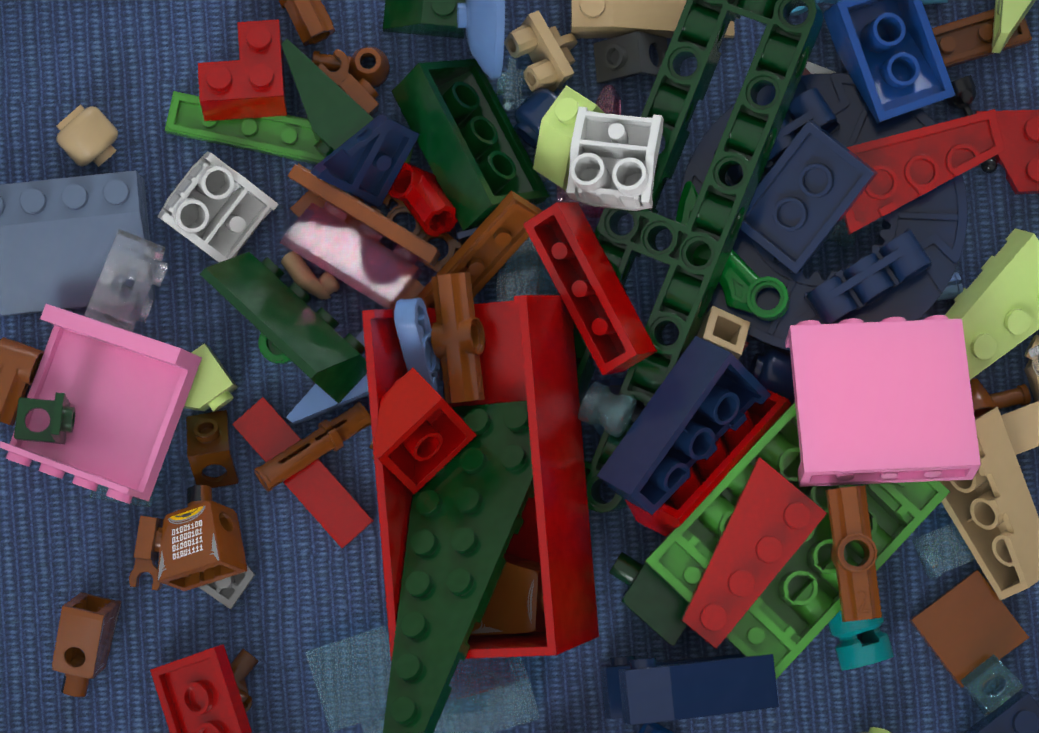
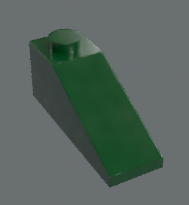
M286 39L281 45L315 139L318 141L314 147L326 158L374 118L292 42Z

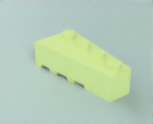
M1015 228L1005 239L1007 243L995 256H991L981 267L983 271L967 289L963 288V292L957 295L954 299V305L945 314L949 319H962L970 380L1039 330V240L1034 233Z

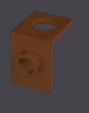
M227 410L186 417L187 458L196 485H207L211 488L238 484L239 477L230 451L229 416ZM216 464L223 466L226 472L219 477H209L202 470L209 465Z

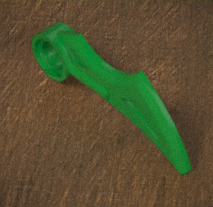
M691 181L685 183L676 215V222L687 225L698 197V193ZM703 244L696 248L693 255L696 265L702 266L709 261L711 257L710 247L708 244ZM732 249L719 280L725 294L726 305L753 313L757 318L765 321L777 320L784 316L789 309L790 296L783 282L770 276L759 277ZM764 288L776 289L780 293L779 304L772 310H763L758 307L756 301L758 293Z

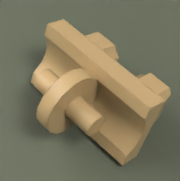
M539 10L528 14L522 25L510 32L504 41V45L511 57L518 58L528 54L534 63L527 66L523 72L524 80L532 92L539 88H548L553 92L557 88L563 90V84L575 73L570 66L575 62L570 50L578 43L573 33L561 36L556 26L549 28Z

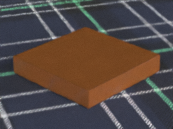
M974 570L909 619L960 688L965 687L1029 638L979 570Z

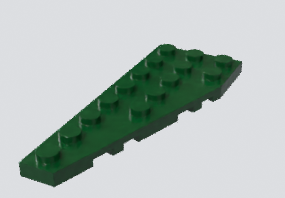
M527 400L451 407L477 436L415 495L412 494L383 733H434L452 690L449 686L459 660L464 661L469 651L468 639L475 623L480 624L506 564V560L503 557L513 534L518 535L524 522L521 515L527 501L535 496Z

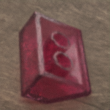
M327 201L322 208L311 203L286 232L280 243L383 307L395 309L396 302L399 299H406L423 271L414 265L418 257L399 245L392 252L379 244L383 236L361 223L358 230L344 222L348 214Z

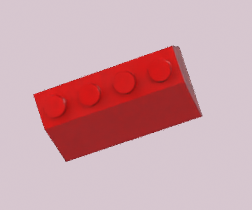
M769 391L771 396L762 405L755 402L744 413L747 420L736 431L729 428L715 442L718 449L708 460H698L690 468L691 477L653 515L624 499L636 521L664 536H668L692 514L732 468L791 405L789 399Z

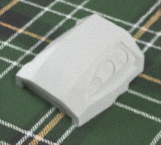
M578 107L570 147V166L566 189L568 197L594 207L628 211L652 208L654 176L663 133L664 119L662 115L653 114V118L598 113L589 111L587 107Z
M207 151L190 168L167 198L158 218L220 263L236 257L271 210L274 211L279 204L214 154Z

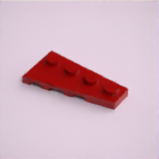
M758 457L681 621L714 649H717L826 516L827 512L763 459Z

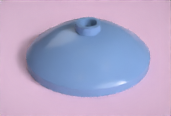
M466 0V3H457V27L466 28V37L471 54L486 75L491 79H499L502 74L504 58L505 0Z

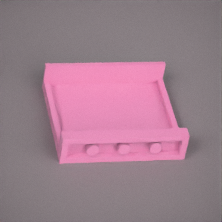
M45 304L40 319L53 324L54 327L27 398L55 401L56 392L65 393L70 402V407H75L73 432L66 433L65 444L16 440L13 433L10 444L0 441V448L8 451L6 459L28 467H30L32 460L40 462L41 465L38 471L60 479H63L65 472L75 475L72 481L75 485L92 491H96L99 484L108 487L106 496L128 504L131 503L133 497L149 501L202 357L182 348ZM43 409L30 411L26 416V426L33 432L44 431L50 424L48 412Z
M933 315L924 320L906 321L903 317H889L881 322H863L861 319L851 318L842 320L838 324H821L816 320H805L796 325H790L785 340V347L790 348L801 459L797 470L799 487L973 480L981 466L962 319H949L945 315Z

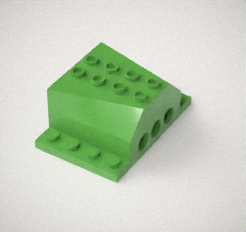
M795 402L789 406L678 528L673 530L645 560L659 576L689 603L758 457L763 459L827 512L826 516L726 637L745 657L773 654L776 679L841 610L836 567L831 558L833 543L826 490L865 485L872 541L877 548L876 571L950 493L940 481L799 487L797 470L801 459ZM850 541L846 544L844 548L845 560L853 566H858L862 562L864 551L860 544L855 541Z

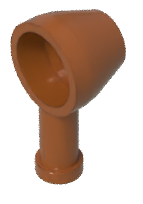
M366 46L355 51L352 57L347 56L349 59L348 73L357 81L364 78L373 88H376L387 80L390 65L387 56L380 49ZM320 51L313 52L312 62L317 67L322 63L329 71L336 72L340 69L341 64L333 55L322 54ZM371 57L375 59V66L370 69L362 67L361 62L364 58Z
M977 378L970 380L975 418L996 407L1001 409L1018 404L1022 406L1030 404V392L1025 384L1018 385L1014 389L989 394Z

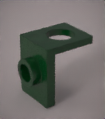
M56 392L55 401L19 398L14 438L24 441L65 444L66 433L73 432L75 407H70V402L65 393ZM34 409H43L50 416V424L42 432H33L26 426V416Z

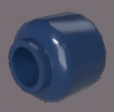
M539 88L532 92L516 109L515 120L517 124L514 126V129L530 147L537 148L541 119L562 90L557 88L553 92L546 88Z
M768 348L762 355L755 354L748 371L767 390L788 398L792 405L795 402L790 353L777 348Z

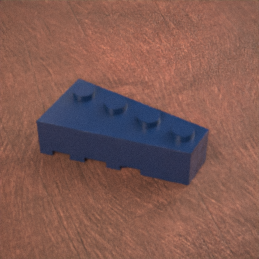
M695 336L617 448L597 474V477L620 497L653 515L691 477L690 468L698 460H708L718 449L715 442L729 428L736 431L747 420L744 413L755 402L762 405L771 394L731 352Z

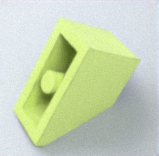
M567 85L541 119L533 169L565 191L568 184L570 147L578 107H587L589 111L604 113L598 105Z
M204 343L191 352L202 357L184 408L204 412L211 408L215 412L233 400L234 397L231 392L236 390L238 386L211 348Z

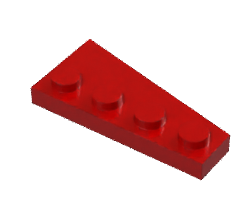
M995 109L846 147L878 172L844 216L848 235L1005 151Z

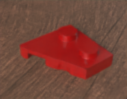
M1039 110L996 111L1005 151L997 154L994 158L998 164L1003 166L1006 172V179L1015 194H1039ZM976 111L974 114L981 113V112H985V111Z

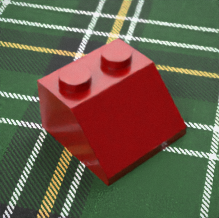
M412 367L403 377L396 380L392 387L381 397L373 454L415 495L477 435Z

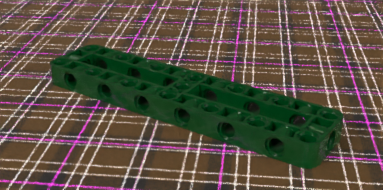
M815 0L686 1L641 114V117L653 118V114L662 115L664 119L662 136L665 138L666 144L657 159L652 194L653 206L652 208L638 211L604 208L594 232L623 288L636 256L640 257L643 254L668 264L670 267L645 327L657 352L628 369L591 462L584 460L588 509L605 513L620 511L627 506L624 498L616 493L609 503L602 500L599 488L603 481L597 477V474L634 423L630 415L632 406L638 401L644 403L645 406L648 404L656 390L699 332L822 27V10ZM798 6L808 7V17L804 22L797 25L789 23V15L794 8ZM741 16L765 25L766 28L687 225L658 215V210L655 208L667 178L672 179L690 134L687 128L698 100L703 101L722 53L719 52V48L730 21L735 22L736 18L740 19ZM696 57L698 64L695 72L690 76H681L680 67L682 62L687 58ZM765 86H774L776 90L774 100L765 106L758 105L757 95L759 91ZM741 165L743 168L742 180L737 185L728 186L725 181L727 170L732 166ZM631 214L634 221L633 228L628 234L621 236L617 228L618 221L624 215ZM669 229L672 234V242L667 249L659 251L655 244L656 236L660 231ZM708 244L711 250V257L705 265L697 266L693 259L694 251L700 245ZM573 321L579 402L581 406L596 366L593 365L594 359ZM669 323H675L679 330L678 339L672 345L667 346L662 340V331Z

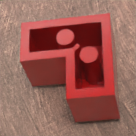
M279 19L237 22L239 60L198 63L199 100L204 121L287 116L283 48L281 45L282 36Z

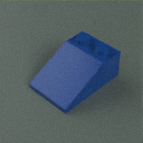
M843 0L835 3L823 13L836 52L877 123L956 96L922 0Z

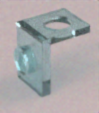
M513 58L508 59L507 71H502L501 77L498 79L496 95L503 96V109L516 111L525 101L522 89L526 81L524 80L523 73L525 70L517 69V59Z
M954 523L912 539L927 578H938L942 576L941 573L976 560Z
M994 654L960 680L979 711L985 717L1024 687L1021 681Z

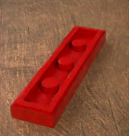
M264 397L232 424L265 462H268L301 440ZM319 458L283 481L342 549L374 522Z

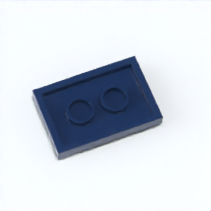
M808 120L756 188L740 229L795 274H799L878 172L815 122Z

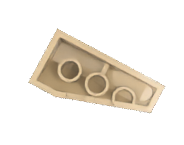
M571 0V33L576 38H614L638 31L672 38L687 0ZM730 21L724 38H734L733 21Z

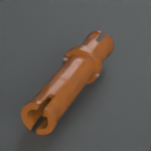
M357 402L331 421L323 420L318 423L317 430L288 447L260 467H256L254 473L264 489L270 492L272 488L304 469L332 449L337 452L343 448L344 441L367 426H371V416L360 402Z

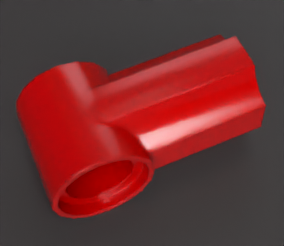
M404 163L388 192L389 195L405 204L426 234L438 237L442 233L450 232L458 221L455 217L456 208L443 193L435 175Z

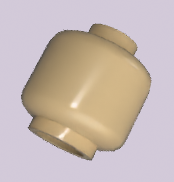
M80 104L56 125L60 130L56 137L58 145L78 166H87L93 161L99 167L117 151L112 144L118 137V130L95 106L84 109Z

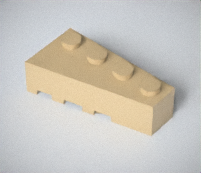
M998 407L975 418L981 466L973 480L940 482L950 491L941 503L1001 601L1030 588L1039 581V516Z

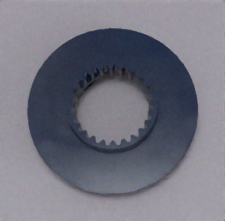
M849 74L802 75L758 185L808 120L815 122L845 147L935 125V122L920 108L877 123ZM765 86L759 91L757 95L758 105L765 106L774 100L776 95L774 86ZM734 105L716 120L696 147L684 174L679 201L687 181H691L694 184L699 195ZM735 165L727 170L725 181L728 186L737 185L742 180L743 168L741 165ZM960 174L883 216L882 228L885 230H880L878 238L880 245H873L871 252L866 257L860 258L852 266L849 265L846 269H842L837 273L830 271L827 280H822L819 272L814 271L809 279L804 278L803 270L799 274L788 272L789 268L782 262L776 264V257L740 229L732 249L759 277L770 276L783 282L790 296L789 309L784 316L777 320H760L753 313L726 305L725 294L720 282H718L710 304L751 322L748 336L771 347L790 352V348L785 347V340L790 325H796L805 320H816L821 324H838L842 320L851 318L861 319L863 322H881L889 317H903L906 321L919 320L941 296L960 260L968 224V202L963 175ZM770 287L762 289L756 298L758 307L763 310H772L779 304L780 293Z

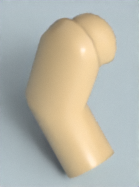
M298 251L287 253L281 260V264L292 280L303 290L321 300L331 298L330 294L338 291L340 288V284L330 271H325L317 278Z

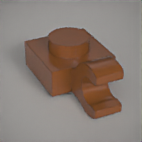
M336 49L333 52V56L340 62V69L336 72H331L322 63L318 67L370 116H373L379 108V103L375 100L379 96L378 93L364 78L357 81L351 74L349 75V59L343 51Z
M140 515L134 551L135 565L129 576L130 587H138L140 576L145 572L150 573L153 577L152 590L159 591L163 583L157 582L158 567L155 564L158 552H160L163 519Z

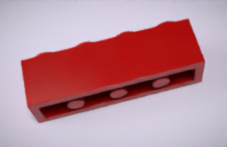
M556 202L523 224L602 375L624 372L657 352L578 202Z

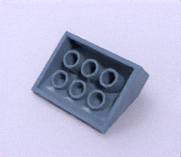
M136 170L0 185V317L43 312L45 304L68 310L155 300L145 179Z

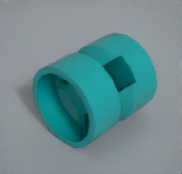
M840 610L828 623L831 636L839 638L840 641L835 647V651L842 671L867 666L894 657L888 633L880 631V626L884 622L883 614L882 618L842 622ZM862 633V643L857 638V634Z

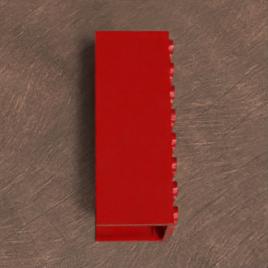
M560 295L514 296V300L474 304L475 317L480 319L485 333V348L483 353L480 354L485 399L449 403L451 407L527 400L535 496L528 499L521 515L524 522L518 535L513 534L506 553L540 563L546 628L530 633L470 635L467 642L470 648L465 659L558 655L599 637L573 319ZM427 308L432 328L433 324L437 322L435 308ZM395 309L362 311L373 449L381 397L392 387L396 380L407 373L395 327ZM374 455L390 656L392 661L413 493Z

